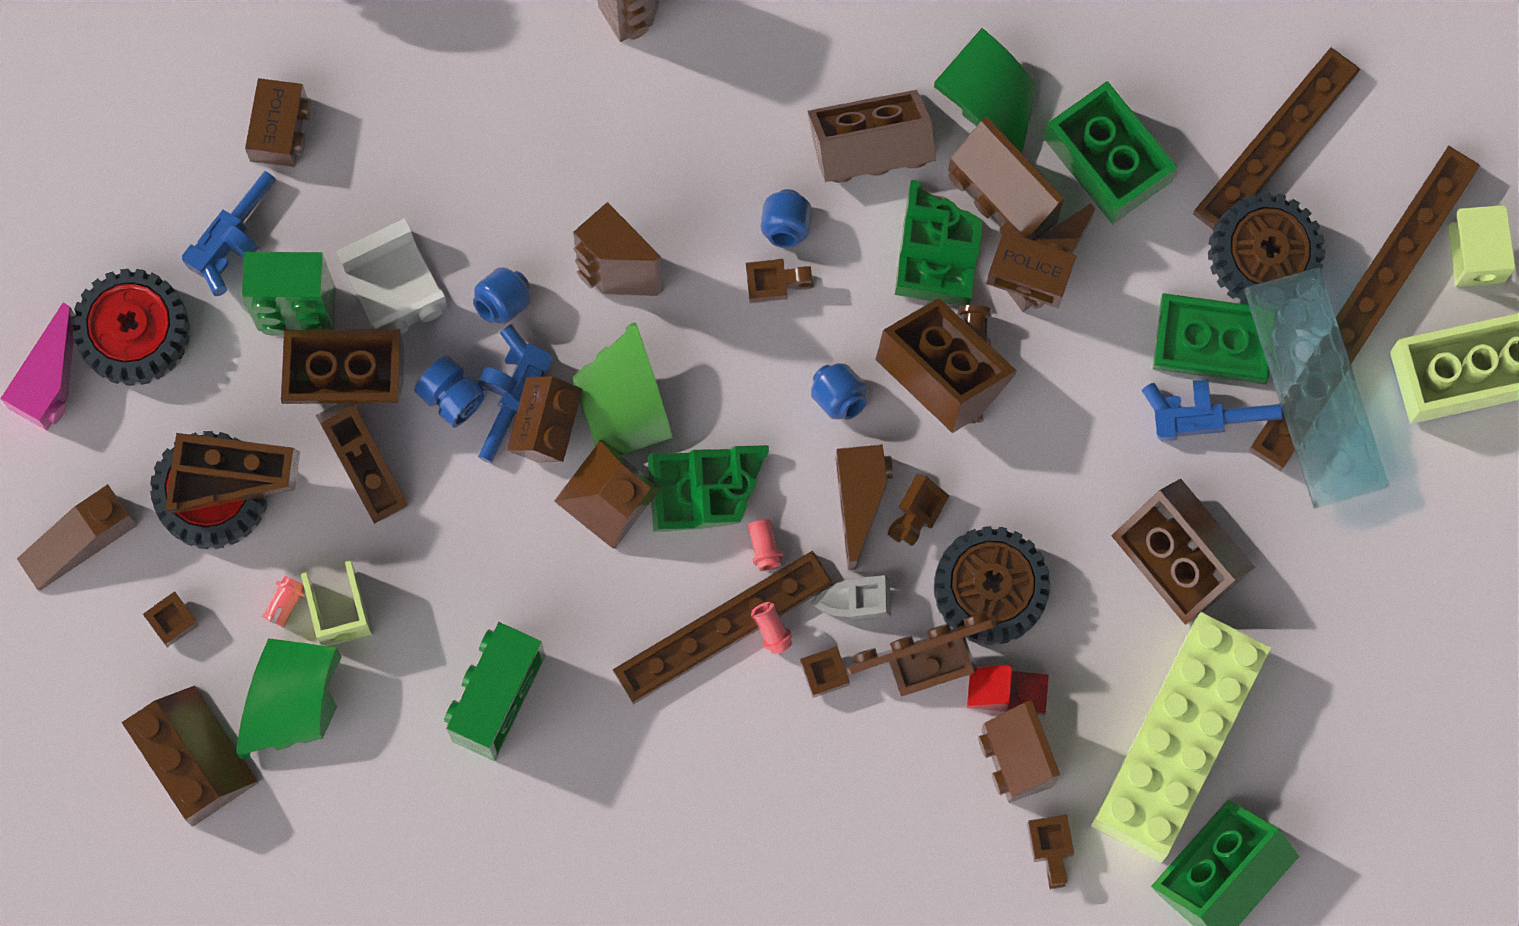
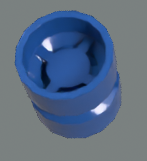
M444 355L423 373L415 385L414 392L429 406L438 405L440 407L438 414L453 428H457L466 422L481 406L487 396V390L473 377L463 378V368L450 356Z

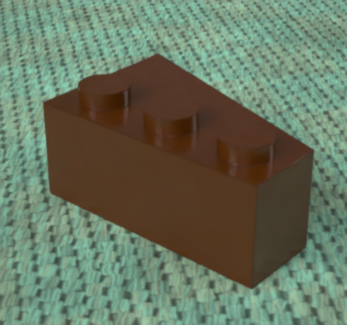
M176 433L165 511L177 514L294 491L300 451L292 447Z

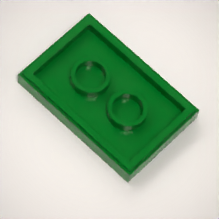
M1162 293L1153 369L1267 384L1276 308L1256 307L1255 305Z

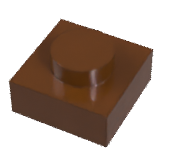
M175 591L143 613L167 648L199 626Z
M837 646L800 659L812 698L850 686V681Z

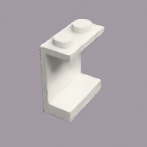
M405 218L336 251L339 262L373 329H400L401 335L407 332L408 326L421 320L424 323L432 321L443 313V309L448 307L442 290H439Z

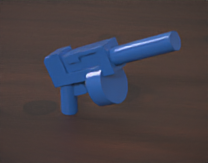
M267 171L261 174L231 214L222 209L199 238L198 243L195 246L191 244L182 255V261L188 269L206 279L214 296H221L227 291L221 274L229 265V261L225 258L228 252L231 250L244 259V252H256L259 249L258 245L244 233L247 228L243 222L276 181L275 177Z
M512 324L500 332V335L510 346L505 363L516 365L512 375L509 376L497 369L485 367L478 381L486 389L501 395L497 404L501 409L478 455L479 459L487 463L493 462L512 419L517 414L526 377H540V375H544L553 359L550 353L530 343L527 344Z
M1208 379L1193 381L1195 406L1179 408L1181 398L1179 396L1163 397L1155 383H1151L1142 389L1143 394L1155 411L1157 438L1162 442L1177 440V436L1225 432V424L1282 419L1281 404L1223 409L1222 404L1211 405Z

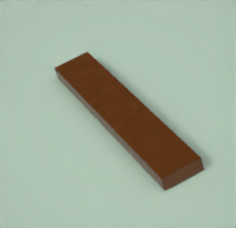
M1330 47L1197 206L1193 215L1213 230L1215 224L1230 207L1248 196L1254 194L1257 196L1354 80L1360 68Z
M812 550L613 669V673L634 705L758 631L759 628L751 616L752 610L758 605L765 602L774 603L775 609L779 617L832 586L833 582Z

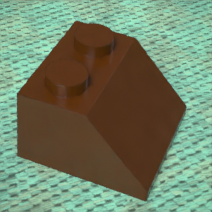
M1032 700L983 724L981 729L983 735L978 736V741L984 757H992L996 772L992 773V778L999 795L1006 794L1007 800L1010 803L1050 789L1055 785L1060 773Z

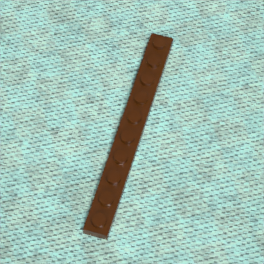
M1448 145L1279 403L1281 404L1282 419L1267 421L1250 447V453L1280 472L1282 471L1481 166L1480 164Z

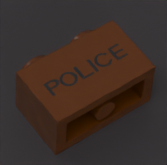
M258 78L245 145L250 162L295 167L297 155L302 156L304 152L305 133H301L303 120H309L312 104L311 98H308L303 84Z
M1003 231L986 284L1059 309L1077 255L1071 254L1068 248L1059 244L1049 243L1047 246L1033 241L1032 236L1021 231H1012V233Z
M553 376L526 377L507 451L537 463L564 462L583 389Z

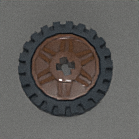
M1262 193L1259 196L1254 194L1230 207L1215 224L1214 232L1210 236L1208 245H1211V249L1208 251V260L1213 262L1210 269L1213 275H1218L1217 283L1220 288L1225 286L1229 290L1227 295L1232 299L1238 297L1241 299V304L1277 308L1300 297L1317 280L1316 277L1323 268L1321 261L1325 258V249L1321 248L1325 243L1323 234L1318 235L1317 230L1320 228L1317 220L1313 222L1310 220L1309 216L1312 213L1307 208L1301 210L1298 207L1300 202L1295 199L1287 201L1285 200L1286 196L1282 194L1271 196V193ZM1266 245V250L1261 248V246ZM1266 251L1272 255L1270 257H1267Z
M991 526L982 527L981 530L976 531V529L967 531L964 536L960 535L943 553L934 578L936 606L939 613H942L946 624L949 623V626L951 625L953 628L965 625L964 618L986 611L987 617L998 614L1000 623L996 627L966 636L969 638V641L975 643L981 641L984 642V645H993L998 642L1004 644L1014 638L1018 639L1023 636L1040 619L1045 610L1050 592L1049 569L1044 563L1042 553L1040 551L1037 552L1035 544L1028 539L1026 541L1022 538V534L1014 531V533L1008 532L1007 528L1004 527L992 529ZM987 578H990L992 583L996 580L1000 583L996 593L993 592L992 588L988 591L984 589Z

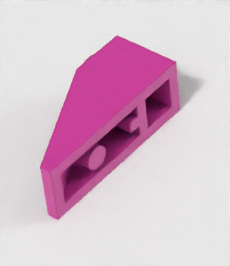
M64 302L0 398L9 410L46 431L52 423L56 424L62 418L67 407L65 402L68 399L74 346L72 316L76 315L71 307Z

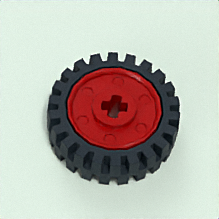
M129 268L120 269V274L115 275L113 271L106 273V279L103 281L97 278L91 283L93 288L90 291L85 289L81 294L83 300L81 303H76L74 308L76 316H72L73 338L82 358L102 378L106 377L110 382L116 384L123 382L125 385L134 386V382H140L143 385L150 383V378L160 379L164 376L163 372L166 369L171 371L176 366V359L183 357L185 353L184 345H188L189 342L188 330H190V324L181 298L166 280L163 281L160 276L152 272L147 274L142 269H136L135 272H131ZM134 321H136L138 327L135 330L129 328V331L126 332L124 329L127 323L133 325Z
M203 431V435H199L241 441L236 437L231 438L228 434L222 432L214 434L213 431ZM174 447L171 450L167 448L162 453L163 459L161 462H156L154 467L155 475H151L150 485L152 491H150V495L159 520L174 537L187 545H196L200 549H208V547L219 549L224 548V544L227 543L230 545L238 543V538L243 535L246 538L252 533L251 528L254 525L258 526L262 520V512L266 511V499L269 496L177 514L165 511Z

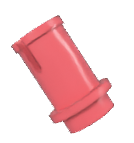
M763 519L750 523L747 528L750 532L755 552L753 564L757 565L759 571L763 572L779 568L783 553L777 549L771 520Z
M284 575L281 582H276L278 588L268 608L262 615L263 618L271 622L278 608H281L282 610L275 624L285 628L286 622L299 597L304 598L305 596L302 593L304 585Z
M765 602L755 607L751 612V616L764 638V648L770 650L772 654H779L789 649L792 645V632L784 627L774 603Z

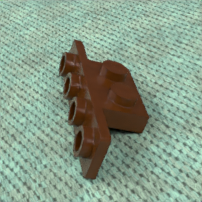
M986 611L976 613L964 618L965 625L950 629L949 623L927 630V638L914 642L912 636H907L891 642V650L878 654L876 648L859 652L853 655L855 661L849 664L846 670L848 675L889 662L901 697L973 674L977 669L965 637L996 627L1000 623L998 614L987 617Z

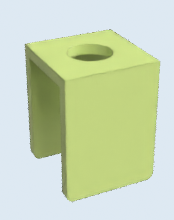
M1502 205L1459 209L1457 211L1458 222H1451L1448 225L1455 287L1504 284L1515 270L1507 207Z
M351 560L345 561L359 621L324 630L313 583L307 572L301 573L316 637L323 646H331L372 635L357 574Z

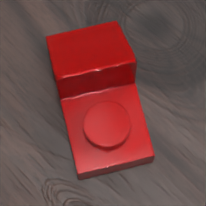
M1012 665L978 667L975 673L969 675L967 708L1007 712L1032 700L1037 715L1045 716L1049 674L1012 671Z

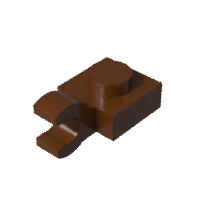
M783 259L746 263L750 303L788 299L787 288L796 290L813 288L811 266L785 269Z
M916 474L899 505V508L905 514L891 524L887 535L898 543L903 540L908 545L913 546L919 539L923 526L932 529L950 495L927 476Z
M1062 815L1028 820L1027 827L1033 861H1046L1049 889L1066 887L1067 875L1063 858L1073 857L1074 855L1068 816Z

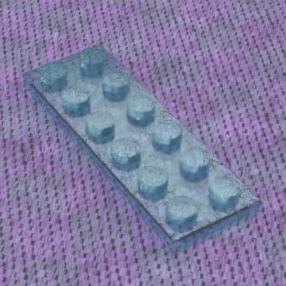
M1320 268L1247 287L1244 291L1313 508H1320L1390 487Z

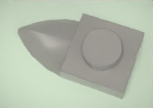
M886 575L838 582L818 594L812 600V605L826 614L837 617H850L854 621L891 617L890 579Z

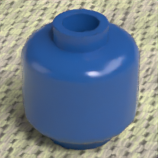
M790 189L773 193L766 198L763 204L760 225L762 234L773 245L781 248L794 247L807 238L810 231L812 215L810 202L798 192Z
M504 267L497 268L475 286L473 305L485 321L506 324L530 304V294L528 291L530 284L527 278L519 271L513 272Z
M846 363L824 365L814 374L811 397L830 418L849 420L857 416L866 406L867 385Z

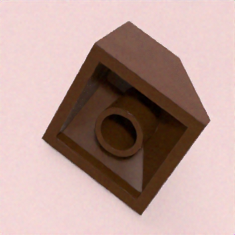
M600 440L554 502L612 549H615L661 487Z

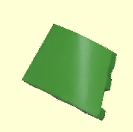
M636 322L631 323L626 327V332L609 348L605 346L596 355L592 363L585 365L572 377L574 385L583 389L580 405L587 420L594 446L602 440L620 455L673 438Z

